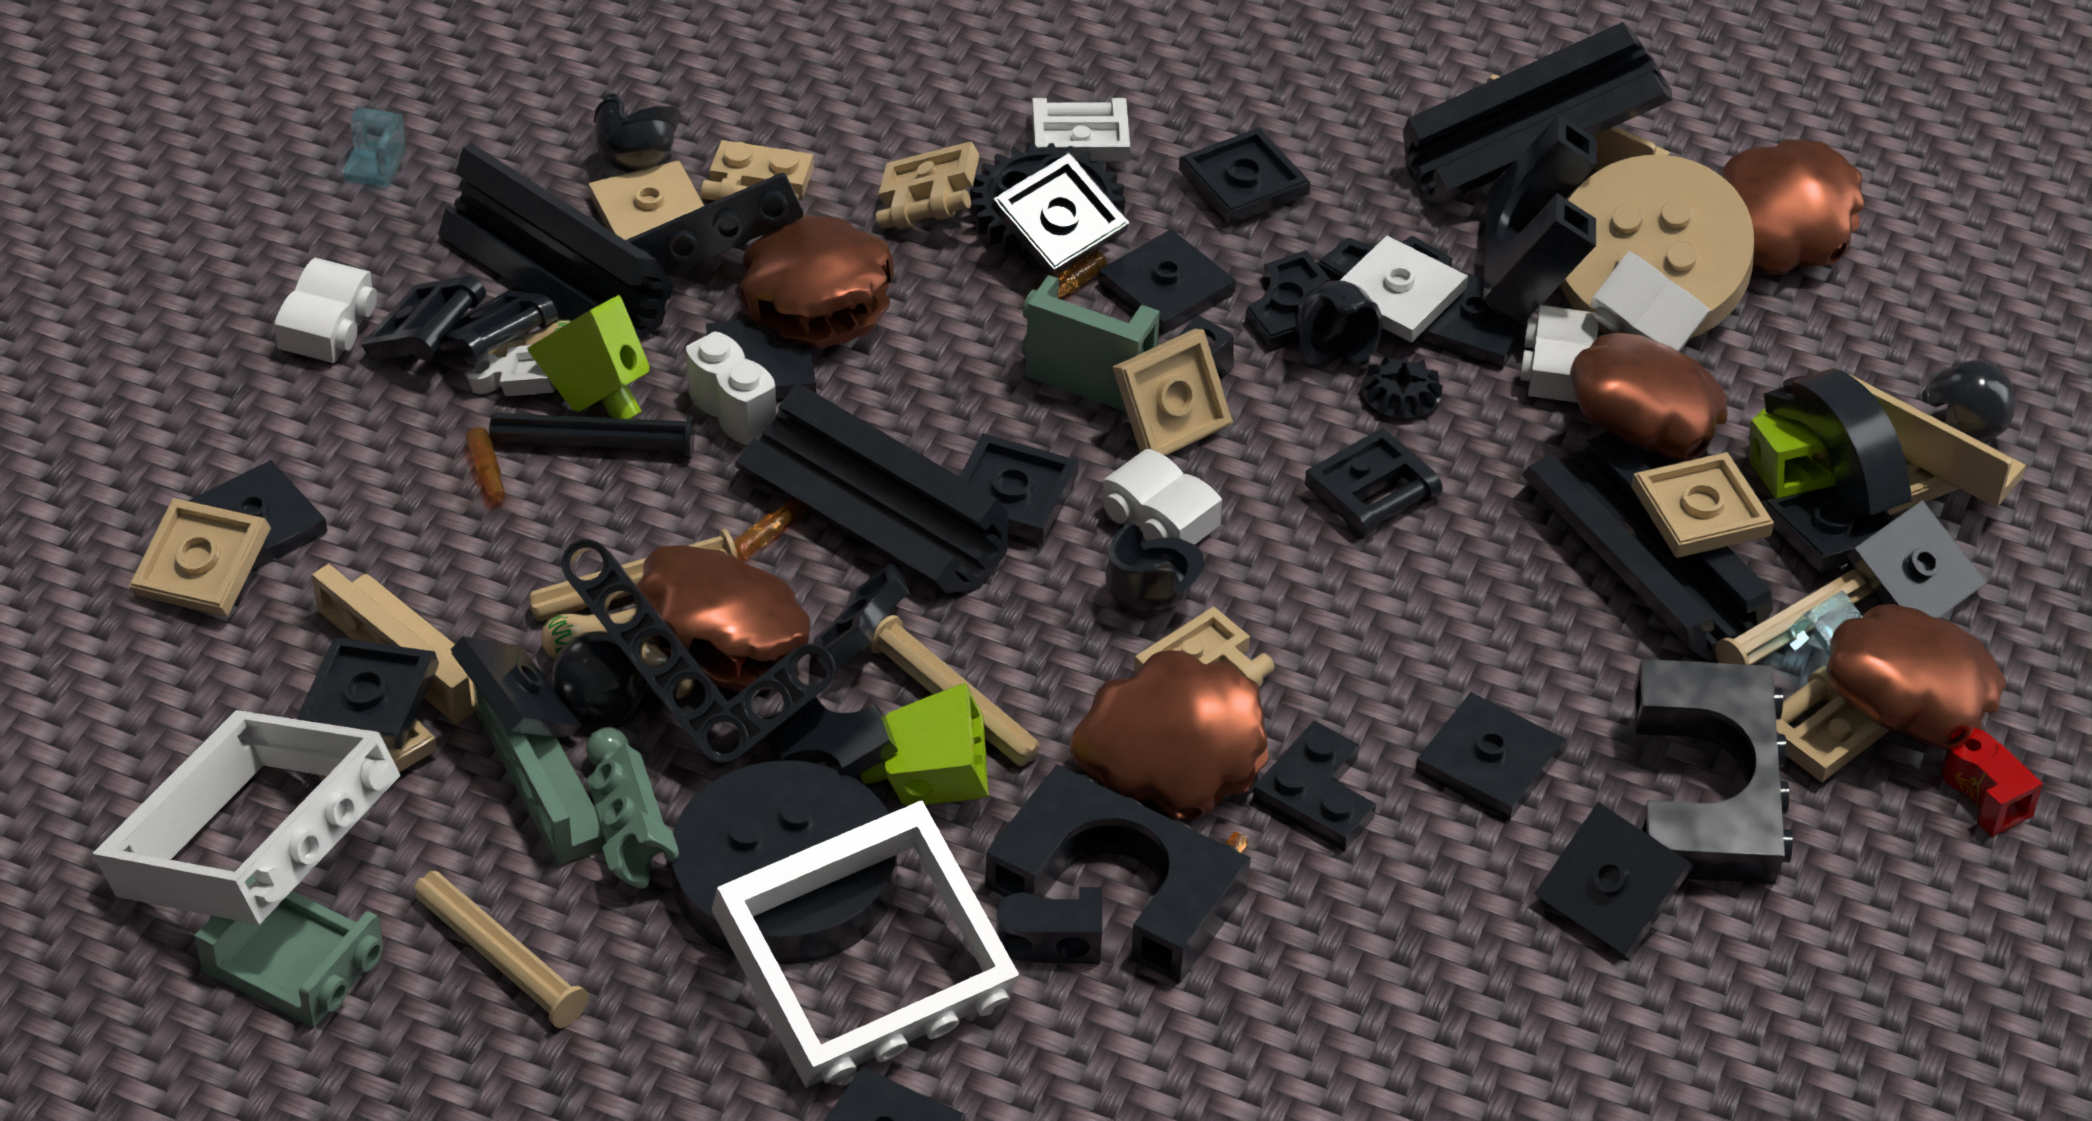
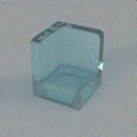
M356 107L350 119L354 149L343 170L344 179L389 187L406 152L402 114Z
M1842 590L1805 612L1783 635L1794 651L1817 639L1830 657L1829 643L1835 629L1845 620L1863 616Z

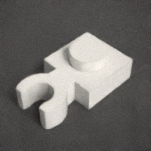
M531 345L508 347L506 357L501 358L488 353V359L475 365L477 373L468 374V381L473 393L487 394L502 387L505 396L552 393L555 386L528 352L527 348Z

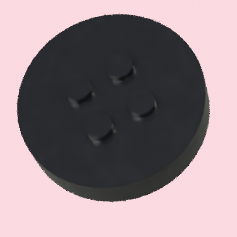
M771 761L745 766L729 772L701 789L686 805L676 822L673 835L679 855L675 861L671 862L673 890L677 905L688 924L698 935L718 949L735 956L712 912L717 887L889 815L880 799L861 782L841 771L824 765L802 761ZM897 855L753 916L777 964H799L824 959L850 948L866 937L880 923L893 901L897 885Z

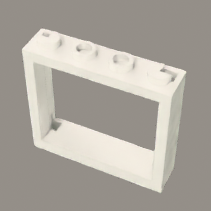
M236 710L92 855L116 897L260 925L401 775L379 732ZM239 734H241V736H242L240 739H241L243 745L241 744L239 738L237 737ZM262 766L327 776L235 872L171 860ZM253 874L256 880L247 887L245 881Z
M919 801L717 887L712 912L805 1088L823 1080L827 1083L837 1078L838 1082H841L856 1071L857 1065L874 1057L877 1062L890 1060L902 1053L908 1047V1042L927 1034L929 1039L941 1037L953 1030L959 1024V1019L974 1012H978L980 1016L992 1014L994 1007L1010 1000V994L1019 977L1018 971L923 801ZM914 847L983 973L821 1045L753 916Z

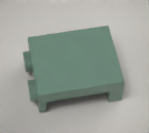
M1048 275L1038 290L1033 289L1030 291L1023 307V317L1027 319V332L1021 347L1022 354L1026 355L1025 377L1127 413L1113 366L1157 346L1160 311L1141 305L1130 322L1127 323L1058 299L1059 279Z
M253 874L245 881L247 887L256 880ZM291 891L260 925L212 916L194 935L202 972L312 1028H315L329 1011L332 1012L339 1008L347 995L348 989L364 971H370L377 964L383 951L380 923L377 915L366 911L357 922H354L294 891Z

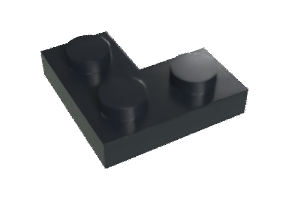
M1315 720L1312 721L1253 788L1252 801L1344 852L1374 819L1376 803L1338 783L1340 778L1358 759L1359 744Z

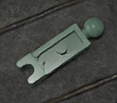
M602 728L591 735L587 741L586 749L588 759L596 767L594 773L587 778V782L607 842L602 849L608 868L612 873L629 885L644 889L650 881L648 867L653 857L663 852L664 858L673 862L677 859L679 850L672 830L664 825L641 754L630 747L628 739L620 730Z

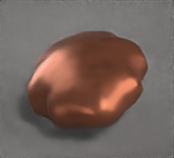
M1786 139L1774 147L1746 149L1733 156L1723 168L1722 177L1741 196L1752 220L1754 229L1752 269L1770 275H1784L1796 267L1833 265L1847 252L1851 242V234L1860 226V219L1857 213L1865 206L1861 192L1862 174L1842 154L1834 151L1828 144L1822 141Z
M804 215L796 221L764 234L751 244L744 253L743 264L747 273L740 283L739 290L745 310L760 325L778 331L785 341L813 348H826L836 344H844L874 331L876 324L890 306V299L886 294L894 276V263L890 249L884 240L867 232L856 230L849 221L837 217Z
M1618 332L1603 335L1596 339L1589 348L1582 350L1574 358L1571 365L1570 376L1575 389V396L1584 416L1593 424L1634 447L1642 448L1680 462L1691 461L1698 458L1710 446V442L1715 434L1716 424H1725L1727 421V395L1712 374L1702 367L1697 360L1682 354L1671 346L1647 337Z
M687 545L659 546L644 561L643 577L637 586L715 685L741 692L794 649L808 644L810 617L796 602L794 591L783 579L765 570L743 563L735 556L724 551ZM653 637L655 644L663 655L670 659L671 645L665 637Z
M1895 604L1878 605L1867 611L1863 617L1848 619L1842 622L1833 632L1829 643L1831 656L1826 667L1828 678L1836 692L1846 702L1862 712L1877 725L1888 730L1899 731L1921 743L1938 749H1950L1961 745L1972 734L1974 728L1982 730L1981 721L1985 716L1984 712H1998L2000 698L2007 685L2004 675L1998 668L1993 655L1984 647L1979 639L1964 631L1958 625L1941 618L1932 617L1919 609ZM1964 728V730L1957 737H1955L1952 740H1949L1952 733H1954L1958 729Z
M1169 650L1157 652L1146 660L1134 677L1105 681L1097 690L1091 709L1073 731L1069 751L1076 765L1100 782L1103 787L1124 797L1133 798L1141 804L1152 803L1162 812L1176 820L1199 818L1215 809L1223 796L1246 792L1253 783L1256 773L1268 762L1267 734L1265 732L1264 714L1258 684L1254 680L1242 676L1227 661L1204 664L1192 654L1184 651Z

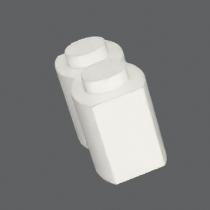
M1628 251L1593 296L1590 303L1596 310L1593 315L1595 319L1610 331L1617 333L1622 329L1629 334L1641 335L1671 346L1679 352L1709 312V309L1696 297L1670 281L1655 267L1631 251Z
M319 258L312 259L303 270L295 291L286 298L276 317L274 327L277 348L331 363L336 362L344 350L349 351L353 347L357 336V326L364 317H370L375 309L377 290L372 288L371 272Z
M1540 305L1538 319L1528 318L1524 347L1533 348V351L1524 350L1520 380L1530 381L1528 396L1578 403L1570 376V368L1574 358L1582 350L1589 348L1597 339L1599 322L1593 316L1595 312Z
M714 331L687 345L688 392L692 402L703 412L717 417L722 430L733 440L747 446L753 438L759 440L762 432L768 425H771L776 417V389L771 374L756 362L745 359L741 347L733 339L722 333Z
M1145 449L1103 481V506L1109 517L1113 521L1124 525L1128 522H1137L1143 531V537L1146 541L1171 537L1183 539L1195 545L1221 525V497L1204 481L1195 476L1183 474L1175 463L1155 450Z

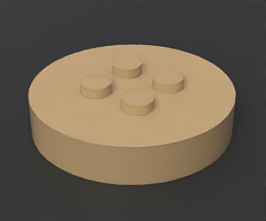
M1670 155L1631 157L1610 164L1587 178L1570 196L1568 201L1596 218V247L1561 283L1562 290L1574 310L1596 312L1590 305L1593 296L1628 251L1647 261L1670 281L1688 291L1709 309L1706 318L1690 339L1707 332L1722 322L1735 309L1745 294L1753 267L1754 229L1752 220L1743 199L1735 188L1710 168L1692 160ZM1598 324L1599 331L1605 334L1615 333L1602 324ZM1622 329L1618 331V333L1629 334Z

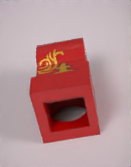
M1964 728L1958 729L1954 733H1952L1949 740H1952L1955 737H1957L1964 730ZM1974 728L1972 734L1964 743L1946 750L1941 769L1943 779L1953 789L1965 792L1981 808L1977 823L1991 837L2034 817L2043 783L1991 735L1983 730Z

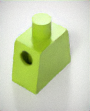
M619 295L591 309L527 348L532 358L572 410L580 412L601 400L611 418L630 419L642 412L627 384L647 374L650 366Z
M1765 409L1761 410L1750 421V463L1774 497L1782 498L1836 485L1834 470L1828 452L1818 435L1809 426L1797 420L1766 413Z
M966 683L956 685L891 711L885 716L898 752L860 773L864 784L867 785L889 779L902 804L907 806L919 801H923L924 805L989 797L984 718Z

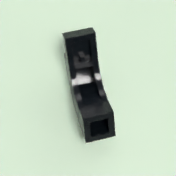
M1831 368L1809 376L1786 379L1783 381V387L1763 393L1766 413L1806 424L1818 435L1824 444L1834 470L1838 507L1871 516L1912 502L1908 468L1896 431L1880 403L1857 379L1841 370Z

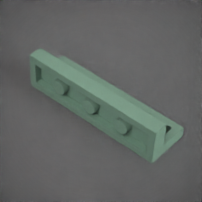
M473 683L476 714L557 866L603 850L602 847L607 842L597 811L557 738L509 731Z

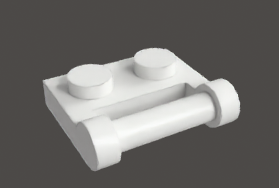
M1032 98L1034 144L1039 151H1046L1049 143H1054L1056 152L1061 153L1068 146H1073V155L1077 157L1089 151L1091 152V161H1129L1130 139L1126 98H1111V102L1047 103V98Z

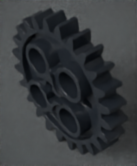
M1032 143L1029 145V153L1024 154L1019 149L1012 147L1011 158L1008 159L1003 155L996 154L994 165L983 163L981 175H975L973 187L970 188V219L976 222V232L978 234L987 233V244L993 245L1003 242L1002 253L1007 254L1014 249H1019L1020 260H1025L1030 256V252L991 208L995 197L1068 153L1123 216L1125 213L1124 185L1117 183L1116 171L1106 172V161L1101 160L1091 164V152L1089 151L1077 157L1073 155V146H1068L1061 153L1056 152L1054 143H1049L1046 151H1039L1037 146Z

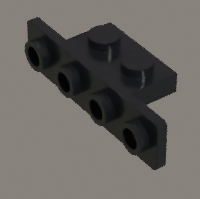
M779 173L640 233L626 241L656 259L668 276L682 269L696 266L712 256L731 248L740 247L756 237L796 221L804 216V212L787 175Z

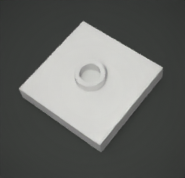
M1386 236L1340 281H1347L1360 286L1372 301L1377 303L1382 315V328L1412 343L1467 289L1468 276Z

